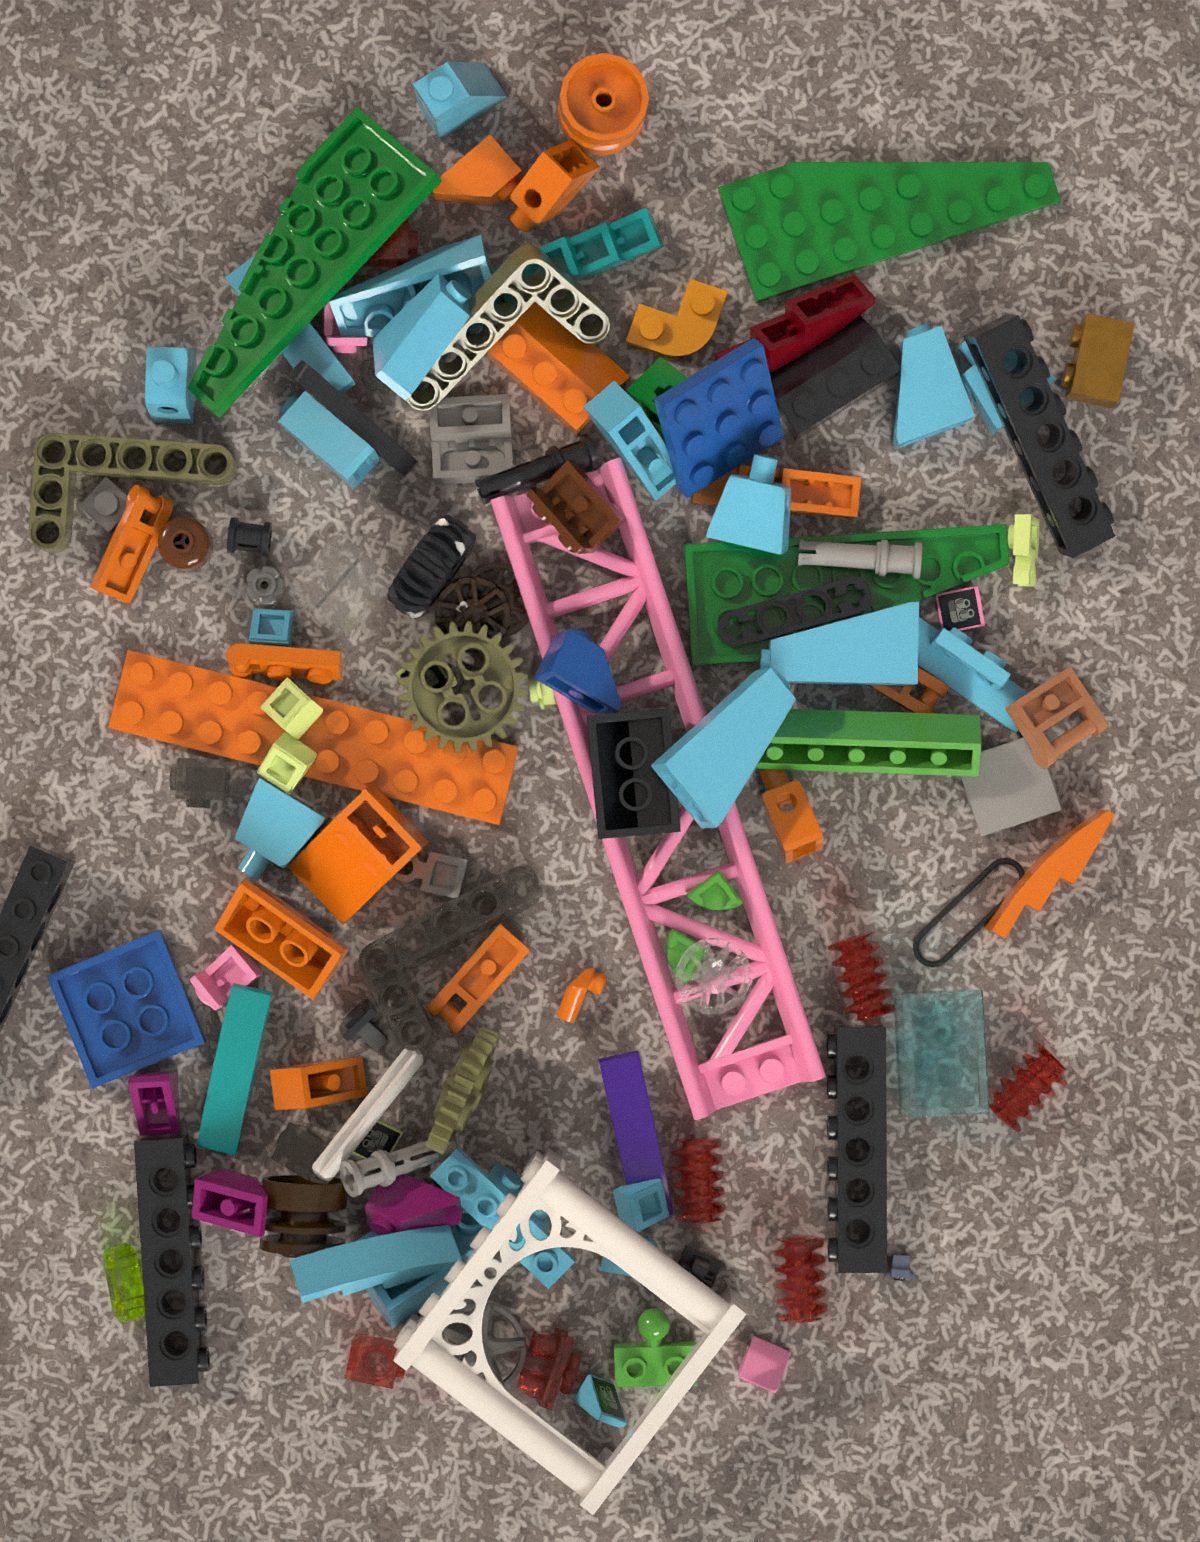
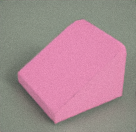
M753 1335L737 1372L738 1376L743 1380L776 1393L791 1351Z

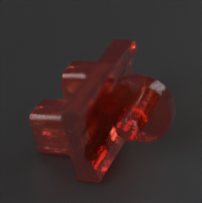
M555 1328L554 1333L534 1331L528 1352L531 1355L545 1359L542 1371L539 1372L523 1367L516 1387L520 1392L534 1398L540 1407L552 1410L558 1389L560 1392L570 1395L574 1382L583 1383L589 1375L587 1372L579 1369L582 1355L575 1352L570 1354L574 1339L568 1336V1331Z

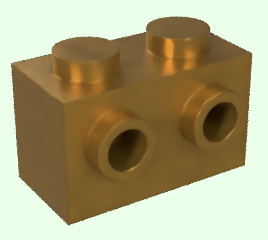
M1089 313L1083 317L1080 324L1074 323L1069 340V347L1075 348L1072 363L1066 362L1061 379V386L1067 387L1065 399L1107 408H1113L1119 403L1135 323Z

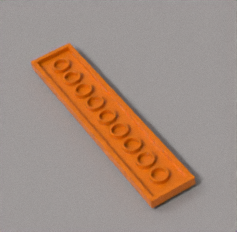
M131 650L127 651L108 728L261 766L274 742L283 733H287L260 708L278 687ZM308 695L323 709V712L309 729L297 739L317 753V757L303 777L360 791L375 784L388 798L500 825L519 747L492 740V746L488 748L479 739L477 740L476 752H471L467 742H463L460 752L454 753L453 741L448 740L443 749H438L439 737L436 735L427 742L423 741L427 729L422 726L419 729L412 730L411 726L415 722L413 720Z

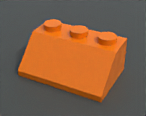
M536 302L487 351L489 359L576 436L592 421L583 407L613 381L622 388L631 378L595 344L584 343Z
M244 878L214 928L215 931L312 1000L335 973L350 949L334 935L325 931L302 912L294 909L252 878Z

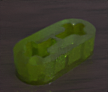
M127 1242L105 1248L103 1263L111 1306L115 1317L121 1323L144 1317V1290L134 1248Z

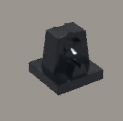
M368 998L362 1004L359 1003L338 1026L344 1039L347 1041L351 1039L355 1043L362 1037L376 1052L389 1041L386 1034L375 1024L381 1017Z
M686 1245L678 1261L681 1267L710 1289L723 1263L719 1259Z

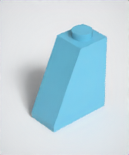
M446 62L413 83L418 107L440 141L507 99V95L486 63Z
M438 273L372 338L375 376L405 401L412 395L470 318L469 295L455 280L448 282Z
M929 324L915 327L906 332L908 338L903 339L899 346L898 365L901 371L897 376L893 430L895 450L969 423L975 417L942 326L930 329Z
M306 391L300 397L296 395L290 397L280 409L279 413L283 415L278 421L280 425L352 489L355 490L380 461L375 449Z

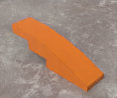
M739 465L691 495L690 504L717 507L730 475L737 473L749 476L751 466ZM787 468L776 469L773 482L791 486L790 514L858 518L861 477Z
M1099 810L1058 840L1033 863L1024 876L1009 891L985 929L1006 939L1024 906L1035 911H1041L1059 879L1068 884H1075L1115 814L1109 810Z

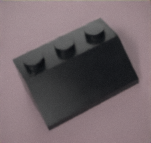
M860 315L841 331L808 353L770 373L779 416L796 441L896 378L901 368L880 335Z
M669 708L588 715L587 723L598 839L681 832L678 799L651 767L659 757L673 746Z

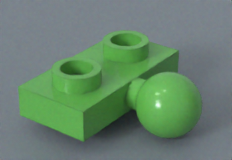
M657 1308L644 1311L638 1319V1330L646 1339V1342L614 1343L615 1388L664 1386L695 1346V1341L662 1342V1339L668 1334L670 1329L668 1316Z

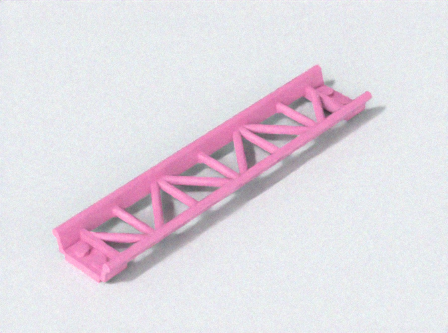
M622 458L610 460L599 469L585 474L626 519L619 526V530L629 559L598 548L594 553L587 554L570 552L559 541L558 535L560 533L551 523L544 522L535 514L532 509L534 503L527 496L529 492L515 497L501 496L490 500L542 660L552 638L558 635L554 618L633 592L599 646L604 649L607 661L609 662L640 610L645 605L666 671L617 686L620 701L623 702L671 686L686 732L706 716V712ZM540 541L628 577L548 603L529 544ZM553 690L596 820L587 716L595 714ZM736 802L733 803L723 822L718 826L730 863L651 888L694 819L684 806L679 811L681 832L666 833L639 877L626 837L602 839L694 1120L705 1118L718 1109L799 1082H813L826 1077ZM719 870L726 880L735 878L756 944L656 904L687 894ZM653 921L751 959L754 962L675 987ZM760 977L710 1059L700 1062L680 1003ZM772 989L786 1034L734 1051Z

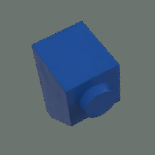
M568 629L554 636L534 679L595 715L618 712L621 707V701L604 649L593 643L590 635L580 630Z

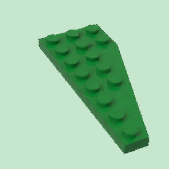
M358 107L347 116L301 165L295 177L298 182L290 198H284L279 208L281 215L271 235L266 233L238 288L241 293L233 309H227L221 321L224 326L214 346H208L187 387L218 418L224 414L442 182L436 172Z
M793 162L718 187V193L755 303L1058 204L1061 201L1048 162Z
M1007 524L789 538L788 550L781 555L729 542L685 544L684 556L692 666L760 662L761 649H768L769 641L772 639L901 604L919 602L1008 566ZM800 539H804L806 541L877 546V541L881 542V540H888V543L891 545L914 546L916 542H922L920 578L913 579L912 574L887 573L885 576H879L875 574V569L816 565L801 566L798 565L799 553H816L800 552L799 542ZM856 577L862 579L871 589L872 598L869 606L863 612L854 616L735 648L726 646L717 635L719 620L725 613L731 610L847 578ZM853 585L847 586L846 594L834 598L833 589L826 591L832 601V614L840 613L836 607L837 604L850 602L853 608L858 607V600L864 597L862 590L855 591ZM809 596L803 601L802 610L807 617L817 619L824 614L825 604L821 598ZM770 607L763 614V622L770 629H780L785 625L786 615L781 608ZM756 611L748 613L752 620L740 624L736 618L729 619L730 625L724 628L725 634H732L735 640L742 639V631L754 627V636L761 635L762 632L756 624Z

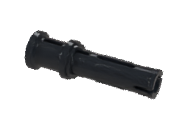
M587 434L580 435L578 441L557 448L555 445L548 447L544 456L475 480L477 488L480 487L477 489L483 504H488L490 500L497 497L506 496L549 480L567 460H574L581 469L587 467L592 470L599 467V461L595 447Z

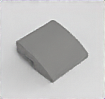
M509 394L444 397L435 407L429 410L434 485L475 483V480L479 478L482 479L514 467Z
M1024 737L981 751L979 777L961 776L981 837L1063 810L1050 768L1043 769L1036 764L1032 756V749Z

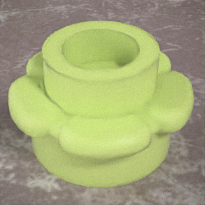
M529 679L532 703L539 702L542 710H545L546 705L557 704L551 688L536 679Z

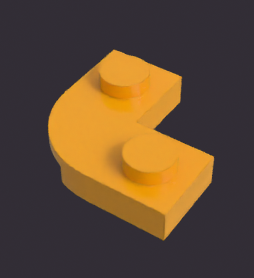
M689 279L677 316L639 303L626 339V344L668 358L684 357L699 351L709 343L714 334L728 291Z

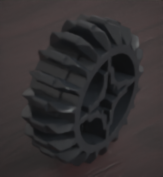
M446 515L437 520L434 526H431L430 530L423 536L418 545L415 546L410 556L399 569L397 576L389 587L387 600L395 605L394 608L404 615L418 619L426 614L429 608L434 605L443 589L450 584L464 565L463 563L470 555V551L476 542V534L468 529L469 527L459 519H454L450 515Z

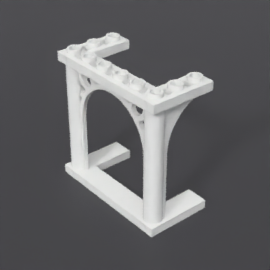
M548 1148L544 1155L536 1151L523 1168L522 1177L520 1178L524 1182L521 1191L516 1197L511 1193L505 1197L495 1211L500 1216L499 1220L491 1230L484 1226L469 1245L475 1250L466 1263L458 1259L445 1276L444 1280L450 1284L443 1293L438 1296L433 1292L419 1310L420 1317L412 1314L404 1323L396 1337L397 1340L393 1344L398 1349L393 1361L406 1371L411 1365L579 1494L580 1506L594 1515L747 1313L741 1295L731 1287L727 1286L721 1296H719L576 1186L560 1170L562 1157ZM536 1210L546 1212L552 1223L550 1235L543 1240L535 1238L529 1228V1218ZM561 1216L569 1221L565 1225L566 1227L576 1230L570 1237L560 1235ZM520 1223V1230L526 1242L520 1249L514 1250L510 1247L509 1240L515 1242L517 1238L516 1227ZM586 1234L593 1241L584 1240V1235ZM575 1247L606 1257L705 1332L615 1451L612 1452L605 1447L596 1459L510 1393L494 1374L484 1351L482 1319L484 1308L492 1289L502 1275L515 1263L528 1255L544 1249ZM498 1250L500 1251L501 1262L493 1258ZM486 1268H495L497 1275L494 1278L486 1277ZM476 1279L483 1285L471 1287ZM465 1299H472L476 1304L474 1311L469 1315L460 1312L451 1313L453 1309L464 1308L467 1305V1302L464 1301ZM452 1323H465L471 1327L473 1334L465 1343L452 1344L443 1338V1329ZM472 1350L476 1354L477 1360L471 1366L467 1362L466 1357L460 1361L454 1355H462ZM483 1372L486 1380L478 1374Z

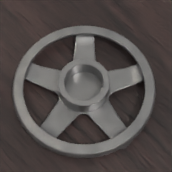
M486 1303L482 1319L484 1351L494 1374L503 1386L507 1387L519 1375L526 1357L525 1335L519 1322L510 1312L498 1305ZM467 1304L464 1308L457 1309L452 1313L472 1311L475 1309L476 1304ZM493 1312L506 1318L515 1329L518 1337L495 1338L492 1335ZM451 1324L447 1325L442 1331L444 1339L446 1336L457 1344L465 1343L473 1334ZM470 1350L459 1359L462 1361L466 1357L467 1362L473 1366L477 1356ZM519 1350V1357L513 1371L507 1378L502 1380L495 1357L498 1354Z

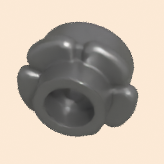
M264 566L262 569L254 568L247 575L248 585L245 591L252 601H259L261 605H272L279 596L283 595L285 581L280 578L279 571L272 566ZM262 582H268L269 586L267 589H262Z

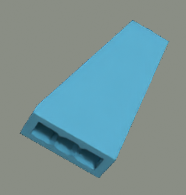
M919 602L901 604L772 639L769 641L768 649H761L760 669L771 667L772 670L779 671L789 683L914 686L918 684Z
M771 667L753 672L651 765L702 829L716 828L723 822L796 700L789 691L790 684L779 671L772 670Z

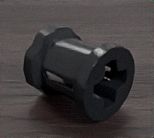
M231 517L227 536V553L234 554L236 550L258 552L262 557H269L272 522L265 521L263 525L239 522L238 518Z

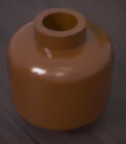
M189 517L174 518L167 522L161 529L157 540L158 551L163 560L173 568L185 572L195 571L204 566L211 558L213 551V540L208 529L196 519ZM183 545L185 549H178L177 546Z

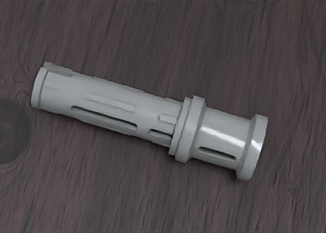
M800 539L799 542L800 552L816 553H799L798 565L801 566L816 565L875 569V574L879 576H885L887 573L912 574L913 579L920 578L922 542H916L914 546L891 545L888 543V540L877 541V546L806 541L804 539Z
M455 1134L445 1155L426 1147L427 1141L391 1153L377 1150L371 1153V1157L357 1162L346 1160L340 1166L342 1184L351 1197L359 1196L363 1193L364 1189L376 1185L382 1187L389 1186L395 1181L396 1176L446 1160L457 1147L461 1148L460 1141ZM431 1151V1154L410 1160V1157ZM370 1171V1174L364 1176L365 1172Z

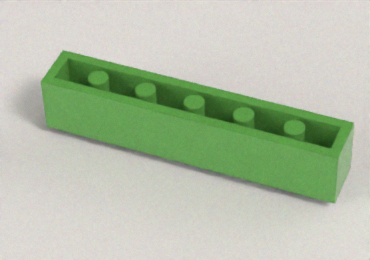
M790 709L755 769L979 777L981 756L980 715Z

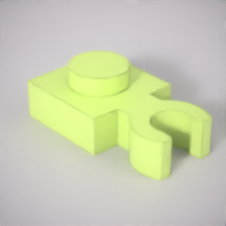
M1015 514L1014 525H1010L1008 529V546L1010 549H1013V555L1016 556L1013 569V584L1024 587H1035L1036 582L1035 559H1038L1040 519L1031 514Z

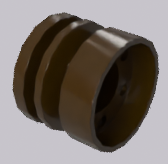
M276 1175L262 1179V1187L268 1195L267 1208L279 1211V1217L266 1219L265 1231L278 1234L262 1236L259 1249L281 1254L284 1257L297 1258L345 1244V1239L327 1235L345 1232L346 1223L328 1218L329 1212L341 1211L347 1208L348 1193L342 1184L341 1178L333 1177L328 1182L318 1176Z

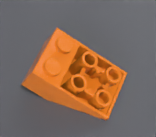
M372 784L365 788L287 867L343 925L415 857L429 841L375 784Z

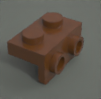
M567 460L541 488L531 489L527 494L528 498L534 503L532 509L541 520L551 523L560 533L558 535L559 541L572 553H594L626 520L574 460Z

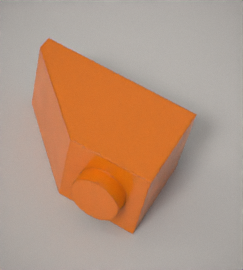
M489 134L440 176L442 182L430 194L435 201L482 205H493L499 199L502 202H506L511 199V193L523 179L522 170Z
M363 1056L298 1064L270 1070L275 1110L306 1109L368 1095Z

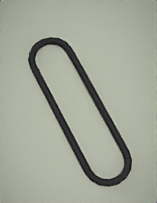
M1001 858L992 862L918 933L913 943V952L917 960L928 967H937L946 963L991 920L1003 900L945 956L937 961H929L922 957L919 952L921 939L997 866L1001 864L1012 865L1018 871L1020 880L1024 876V870L1021 865L1009 858Z

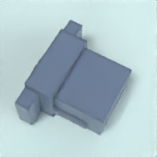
M892 1255L890 1273H884V1277H894V1280L904 1281L905 1278L915 1279V1275L910 1274V1256Z

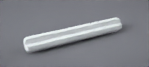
M411 1046L403 1049L312 1166L313 1172L326 1182L332 1180L339 1171L341 1163L350 1157L422 1065L423 1055Z

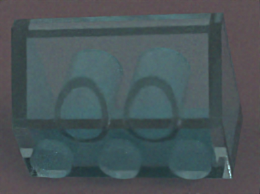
M931 990L893 993L900 1114L908 1118L990 1113L983 990Z

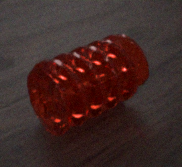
M875 932L840 939L828 946L829 951L841 952V956L832 962V966L845 968V972L836 977V982L849 983L850 987L840 993V998L853 999L854 1003L843 1010L845 1014L857 1015L858 1019L855 1021L896 1011L894 1004L882 1002L892 995V991L889 988L878 986L888 979V975L884 972H875V969L884 963L883 957L871 956L872 952L880 948L878 941L867 940V937Z
M1039 1042L1034 1044L1039 1057L1036 1058L1025 1053L1022 1058L1027 1069L1013 1065L1011 1070L1016 1080L1013 1081L1002 1076L1000 1083L1004 1092L990 1088L988 1093L993 1103L990 1104L981 1100L1008 1128L1018 1133L1022 1131L1017 1120L1019 1116L1028 1121L1034 1119L1029 1109L1030 1105L1041 1110L1045 1108L1040 1097L1042 1093L1051 1098L1057 1096L1052 1087L1053 1082L1064 1087L1068 1084L1063 1074L1067 1069Z
M717 1137L678 1139L677 1141L682 1142V1147L671 1151V1154L682 1158L683 1163L672 1167V1171L683 1174L684 1179L673 1183V1188L685 1191V1195L675 1199L674 1204L686 1207V1212L676 1215L675 1220L683 1223H708L723 1220L715 1216L723 1213L726 1210V1206L724 1203L714 1199L723 1196L725 1190L724 1187L713 1183L723 1179L724 1173L721 1170L712 1168L723 1162V1157L718 1153L711 1152V1150L722 1145V1140Z
M812 1235L776 1238L775 1240L784 1242V1247L773 1251V1255L784 1258L785 1263L774 1267V1272L786 1275V1279L776 1283L775 1288L787 1291V1296L777 1299L776 1303L777 1305L787 1307L789 1311L777 1316L778 1321L785 1323H807L823 1319L819 1316L828 1311V1305L818 1299L827 1295V1289L816 1283L823 1281L826 1278V1273L815 1267L824 1263L825 1257L821 1253L814 1252V1250L824 1245L823 1239Z

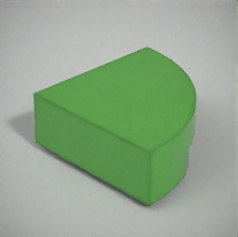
M719 870L686 894L697 905L715 911L730 910L743 903Z
M672 928L667 940L668 961L676 976L687 984L708 949Z

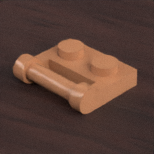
M1071 666L1005 708L1032 749L1034 761L1043 769H1047L1055 764L1059 755L1088 736H1097L1107 729V721ZM1078 711L1082 717V722L1049 742L1043 732L1073 712Z

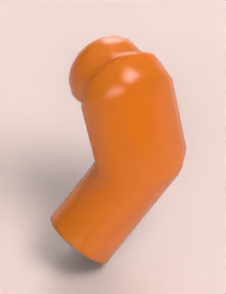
M587 968L567 986L557 1011V1016L564 1021L575 1022L587 990L596 995L601 994L607 980L606 975L595 972L596 968Z

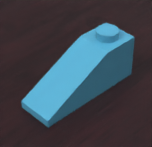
M613 381L583 408L605 439L656 501L676 484L666 444L640 405Z

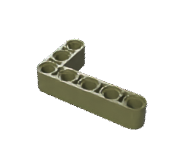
M532 245L521 246L508 257L468 300L470 318L442 354L455 352L457 354L456 358L447 363L440 362L438 359L422 380L430 383L428 388L423 391H414L407 399V402L412 408L420 411L430 410L435 407L534 301L584 343L594 344L603 340L609 333V318L599 300L541 249ZM532 263L540 265L538 271L534 274H522L523 269L527 265ZM557 290H569L568 294L563 299H551L552 295ZM500 294H512L510 301L502 305L494 303ZM586 315H597V318L591 324H580L582 318ZM474 323L485 324L478 333L471 334L466 332L468 327Z
M63 433L46 434L38 440L34 452L29 538L36 547L51 554L60 553L69 546L72 538L77 475L225 485L236 476L238 469L237 461L226 448L216 444ZM56 444H63L66 451L65 457L58 463H50L48 460L50 448ZM96 447H103L106 451L104 462L99 466H90L88 463L89 452ZM135 450H144L146 453L145 464L139 469H130L128 466L129 455ZM184 453L187 458L186 466L179 472L169 471L167 463L171 455ZM214 456H225L227 467L224 472L219 475L209 474L207 466L210 459ZM53 484H60L63 492L62 497L58 502L48 504L45 500L46 489ZM49 524H57L59 527L58 539L52 544H44L42 540L43 529Z

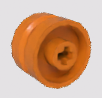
M608 53L586 56L571 67L563 78L557 109L560 129L567 140L572 139L585 153L597 156L617 154L632 145L642 130L649 101L647 84L638 68L625 58Z

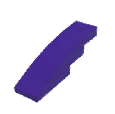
M637 1050L600 1058V1069L626 1185L657 1178L661 1179L669 1215L674 1214L639 1052Z

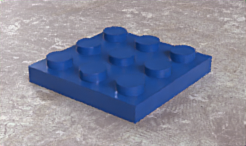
M755 338L747 341L654 399L677 489L686 498L754 457V454L762 452L784 438L764 346Z
M162 930L155 931L47 976L92 1089L207 1042Z

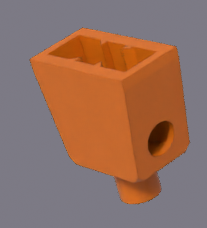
M572 139L543 151L510 195L511 200L518 206L510 216L511 222L519 230L529 232L536 223L540 225L558 216L597 172L600 166Z
M765 769L761 771L760 776L767 790L761 794V803L785 863L822 850L824 836L800 780L797 779L789 782L785 770ZM783 803H790L794 809L784 812L780 810L779 806Z

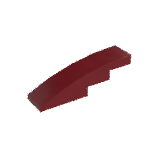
M855 274L785 301V314L750 327V340L755 338L763 344L769 373H772L808 353L841 331L875 304V297ZM747 341L715 353V361Z

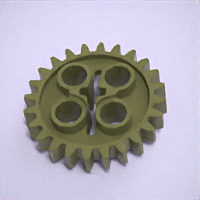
M453 621L449 623L448 634L446 635L436 626L433 628L435 640L431 642L427 637L421 635L419 640L423 649L421 651L411 647L408 649L409 654L415 659L414 662H402L400 664L401 668L409 672L408 677L399 678L396 682L407 687V692L399 695L397 700L409 701L410 707L405 709L402 715L410 716L415 714L417 720L413 723L411 729L416 730L424 726L427 729L423 738L425 742L434 735L438 736V749H443L449 740L453 741L454 753L460 752L463 742H467L471 752H476L477 740L479 739L489 748L492 746L491 734L495 733L502 739L507 737L502 727L504 723L514 727L517 726V721L511 716L512 711H525V707L516 702L517 697L529 695V691L518 687V682L528 678V674L516 673L515 670L523 662V658L511 660L508 655L515 647L514 644L501 648L499 643L502 633L499 632L491 639L487 638L488 628L485 624L479 629L478 633H473L471 621H467L463 632H458ZM475 649L481 653L483 665L480 670L472 672L465 669L461 661L464 651ZM446 654L453 656L461 679L463 681L471 680L473 687L468 690V694L480 715V719L477 721L472 718L464 695L462 693L456 695L453 693L452 687L457 685V680L445 659ZM430 666H439L446 672L447 679L442 688H431L425 682V672ZM484 686H493L500 693V702L493 709L485 708L479 701V692ZM450 702L457 703L463 709V720L456 726L448 725L442 718V709Z
M482 1026L470 1048L464 1047L455 1067L451 1069L439 1094L440 1098L433 1112L435 1124L430 1132L426 1147L445 1155L457 1131L460 1133L464 1131L472 1112L475 1113L488 1086L487 1080L494 1063L491 1057L499 1041V1033Z

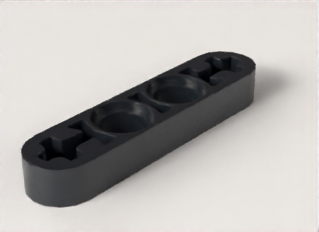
M301 360L290 372L289 376L367 442L375 449L379 456L401 475L406 477L418 463L413 456L306 362Z
M856 577L847 578L731 610L725 613L719 620L717 635L726 646L735 648L854 616L863 612L869 606L872 598L871 589L862 579ZM853 585L855 591L862 590L864 597L858 600V607L853 608L850 602L840 603L836 605L840 613L832 614V601L826 591L833 589L834 598L846 594L847 586ZM809 596H817L825 604L824 614L817 619L807 617L802 610V603ZM770 607L781 608L786 615L785 625L776 630L768 628L763 622V614L766 609ZM756 611V624L762 632L761 635L754 636V627L742 631V639L735 640L732 634H725L724 628L730 625L729 619L736 618L738 623H746L752 620L748 613Z

